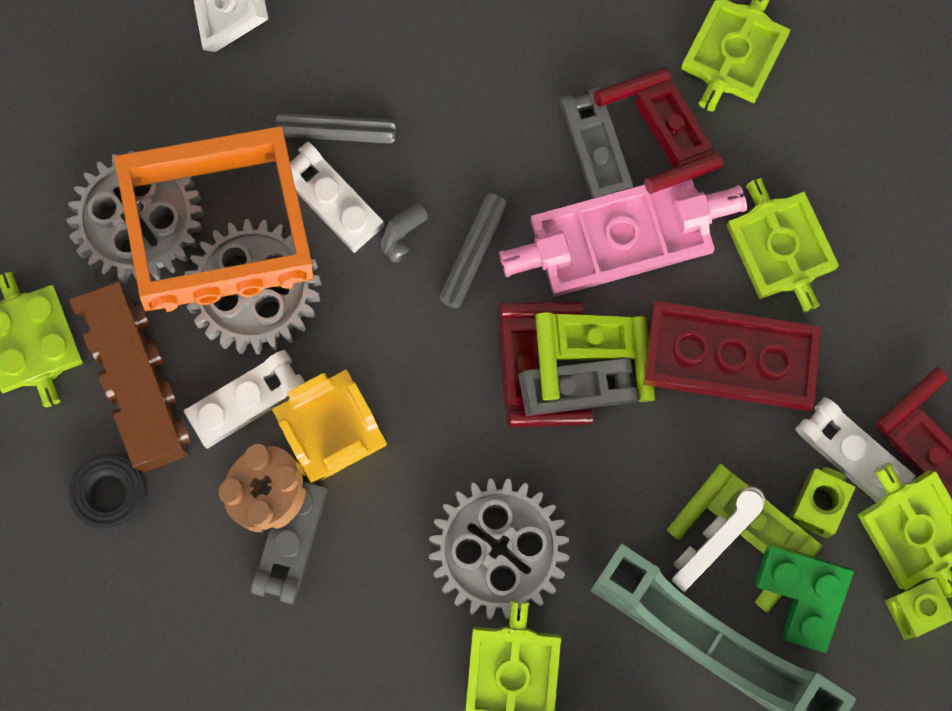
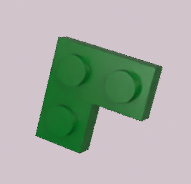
M767 543L754 584L757 588L794 599L781 635L785 641L826 653L854 571L842 564Z

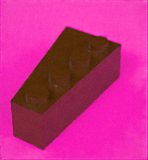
M119 281L69 299L74 314H79L90 328V332L82 335L98 365L103 364L104 370L99 372L98 377L110 403L116 402L118 409L113 411V416L133 468L144 473L189 456L185 444L192 441L184 419H176L172 404L178 403L177 396L170 379L164 381L162 379L158 366L164 364V359L156 340L149 342L145 328L151 326L147 311H144L142 302L136 304Z

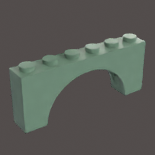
M622 543L590 590L770 711H850L857 699L819 673L793 665L740 635L677 590L661 574L660 568Z

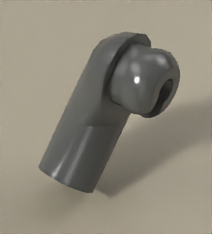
M415 203L405 209L388 223L380 247L384 256L388 255L392 262H400L408 255L409 246L403 242L406 234L427 220V213L419 203Z

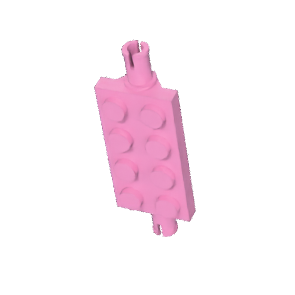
M692 179L653 194L647 192L645 185L531 216V224L536 237L534 238V243L506 251H499L502 266L504 265L503 271L506 277L541 267L542 270H546L553 296L565 295L712 254L715 249L709 232V224L712 223V219L746 211L745 196L740 197V194H743L740 185L705 195V193H699L696 190Z

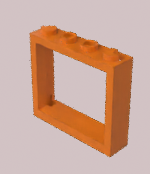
M282 126L114 156L137 285L144 311L165 308L166 312L175 310L178 305L196 302L199 305H207L219 301L224 296L234 294L243 297L254 296L261 293L265 288L281 286L282 288L289 289L294 288L293 283L313 279L312 261ZM276 161L295 255L151 282L134 187Z

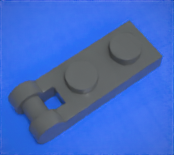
M599 86L586 90V94L573 97L572 94L559 97L561 111L567 122L592 199L634 187L607 106L598 107L594 102L593 93L600 90ZM591 109L594 116L585 119L580 118L579 112Z
M617 359L557 367L560 398L556 400L542 399L540 369L526 370L518 374L526 416L609 405H626L638 401L637 390L631 386L629 376L633 372L631 359ZM606 376L613 377L615 389H608Z
M303 482L302 485L306 489L305 500L297 515L287 525L279 529L270 528L260 565L253 580L252 594L265 597L266 593L281 597V602L292 605L296 601L328 489L325 487ZM275 565L289 568L286 580L272 577Z

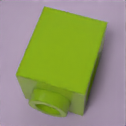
M823 467L822 470L815 468L807 475L789 518L800 527L827 539L836 533L855 486L846 483L847 477L834 469ZM815 490H824L831 496L832 508L830 510H822L816 506L813 500Z
M936 578L884 600L904 640L918 637L952 621V609Z

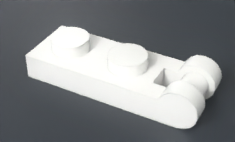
M306 142L298 149L300 154L290 162L296 192L355 253L384 227V222L322 158L316 148L311 143ZM311 166L317 174L306 182L301 177V174Z
M286 350L273 354L264 363L183 410L206 449L268 413L273 408L288 401L290 398L287 392L305 383L300 374L296 375L291 368L292 360ZM276 375L281 385L271 391L265 381Z
M823 397L815 406L816 412L809 420L803 419L795 429L807 443L876 503L886 493L881 481L874 472L876 468H881V465L890 462L901 483L910 482L915 477L910 470L843 414L838 405L826 397ZM828 423L838 431L831 440L822 432Z
M753 486L743 489L737 499V509L726 520L719 515L702 533L708 538L707 541L697 551L689 546L673 563V566L678 571L674 574L671 581L685 592L760 514L765 503L764 493L759 488Z

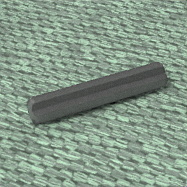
M279 113L275 120V127L282 126L284 137L390 144L396 138V123L392 119Z
M488 193L441 291L440 302L446 306L455 309L461 306L506 209V200L496 194Z

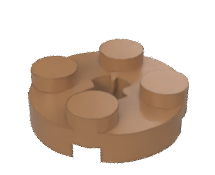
M254 444L246 450L245 454L229 470L225 481L219 487V498L224 502L226 511L231 519L252 532H263L262 530H267L271 527L279 529L287 525L297 515L304 503L306 489L302 487V474L305 476L304 468L295 457L279 447H265L262 444ZM267 480H271L272 482L268 484L272 488L267 496L264 494L258 496L257 493L260 485Z

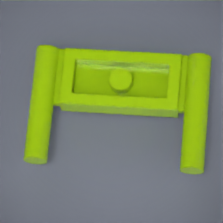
M549 312L535 315L543 400H556L560 398L557 360L609 361L617 359H634L638 401L648 402L655 400L654 387L643 385L649 337L647 317L638 316L631 318L552 314Z
M720 463L666 530L680 541L706 508L716 516L721 515L727 520L737 509V499L742 490L750 486ZM766 499L760 514L740 533L743 538L763 554L767 543L815 556L823 547L822 544ZM763 590L754 602L768 613L782 595Z

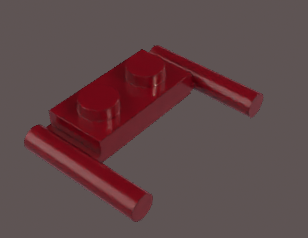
M666 67L594 91L593 98L598 107L633 95L637 96L635 105L673 167L670 170L644 180L645 188L649 194L659 192L723 167L722 157L719 153L714 152L711 143L675 84L672 83L670 72Z
M582 302L500 303L498 314L501 324L498 326L504 407L508 410V427L591 425L593 422L591 408L526 416L518 375L526 370L540 369L535 315L544 312L583 315Z
M935 367L875 425L881 433L890 438L888 442L920 475L928 470L936 471L952 499V440L919 408L927 398L948 380L946 373L942 369Z

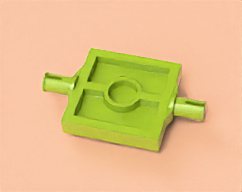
M728 0L714 1L681 67V70L703 79L708 84L704 95L699 101V105L703 109L710 97L713 96L707 111H714L723 92L732 93L753 104L755 103L791 29L773 22L764 13L770 0H762L761 2H759L760 0H752L749 6L735 4Z
M762 178L756 179L755 182L753 180L746 185V188L752 197L755 207L748 214L728 221L726 227L756 293L761 300L781 291H795L803 312H808L810 309L813 310L819 307L820 303H818L810 283L815 278L836 270L839 264L805 191L786 199L771 200L762 182Z
M6 272L5 275L10 288H8L3 275H0V289L4 300L0 301V391L6 393L22 386H37L43 407H51L52 404L47 391H49L54 405L61 402L52 379H55L65 370L83 364L54 286L50 285L31 293H20L14 273Z
M890 462L881 465V468H876L874 472L877 474L886 493L877 503L859 513V519L900 589L906 591L924 579L936 578L945 597L951 598V497L936 471L928 470L910 482L901 483Z
M519 600L510 601L509 626L498 629L473 627L466 711H555L561 635L537 633L526 628L529 602L521 601L520 618H518Z

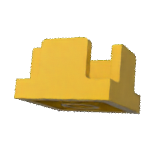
M347 369L331 378L322 373L287 392L290 398L288 401L272 409L278 424L295 456L303 466L311 484L320 482L387 445L369 407Z

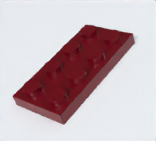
M654 301L643 385L811 411L815 403L821 327Z

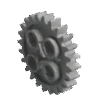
M114 154L112 155L113 166L107 168L100 161L97 162V168L100 172L97 177L85 172L84 177L89 183L87 188L75 186L74 190L81 198V201L69 202L68 206L78 215L68 218L67 223L71 228L78 229L69 236L74 244H82L76 250L82 259L90 257L87 264L94 271L103 266L102 274L107 279H110L117 271L118 279L122 284H126L130 275L134 274L136 279L132 252L121 251L123 243L129 239L123 205L115 195V191L120 189L114 160V156L117 155ZM191 177L153 183L146 195L135 196L139 215L158 241L156 246H151L143 235L149 271L157 281L160 280V268L164 266L171 273L176 272L172 262L175 258L184 262L189 260L183 249L185 246L197 248L198 244L191 236V233H203L204 230L202 225L194 220L205 216V213L201 206L195 205L202 199L198 190L190 191L195 185ZM105 207H116L115 214L111 218L99 219V214ZM165 215L174 216L173 223L165 229L156 228V223L161 217Z
M245 219L243 231H237L232 223H228L229 235L223 237L218 231H213L216 241L213 246L201 241L200 245L205 255L204 257L191 255L190 259L198 269L197 271H186L185 275L226 268L228 261L235 256L245 257V264L295 255L292 235L284 239L285 230L281 224L271 233L269 225L264 219L260 223L258 230L253 229L249 219ZM311 259L312 272H314L318 266L315 259ZM313 275L312 280L293 283L294 288L270 287L265 288L257 295L248 297L234 294V296L238 297V303L230 311L218 309V305L224 297H221L219 301L212 304L199 305L196 302H192L186 306L191 314L200 313L194 320L198 328L209 325L205 333L209 340H213L221 334L220 345L222 348L227 349L233 341H236L237 351L239 354H243L247 344H252L258 355L261 354L262 343L268 342L271 348L276 351L278 350L277 338L282 336L286 341L292 343L293 339L289 330L293 327L303 332L306 330L301 317H315V312L308 305V302H319L320 296L319 293L310 288L321 285V280L319 276ZM288 289L289 293L282 295L273 290ZM275 302L280 305L279 311L275 316L271 318L259 316L260 308L264 304Z
M489 479L487 491L481 492L479 487L472 483V497L467 498L459 491L456 492L459 506L454 508L451 505L444 504L443 509L449 516L448 520L435 519L434 525L443 531L442 535L430 536L429 538L430 543L440 547V551L429 555L430 561L442 562L443 564L433 573L434 577H448L449 581L442 588L443 593L446 594L456 589L459 593L454 604L458 607L468 599L471 601L470 614L473 616L483 606L486 607L488 620H492L496 609H502L505 619L509 620L511 600H519V611H521V601L531 600L541 607L544 603L539 592L541 590L550 594L556 592L555 587L549 581L550 578H564L565 573L555 565L556 563H564L569 560V555L558 551V547L569 543V537L556 536V532L564 526L565 522L564 520L551 521L549 517L554 513L556 506L553 504L542 509L539 505L542 501L543 493L539 492L530 499L527 497L528 484L526 483L520 487L518 492L512 491L510 479H506L502 490H497L493 479ZM493 508L504 511L508 518L506 525L497 530L488 528L483 522L484 514ZM474 524L497 544L502 540L507 541V552L518 561L527 565L531 572L524 574L503 555L497 556L496 559L490 556L491 546L480 537L471 533L468 530V526ZM527 534L534 535L540 540L542 549L537 555L525 556L518 550V540ZM466 542L477 544L481 550L479 560L472 564L461 562L456 556L457 549L461 544ZM501 568L510 570L516 579L514 586L507 591L495 589L490 581L492 573Z

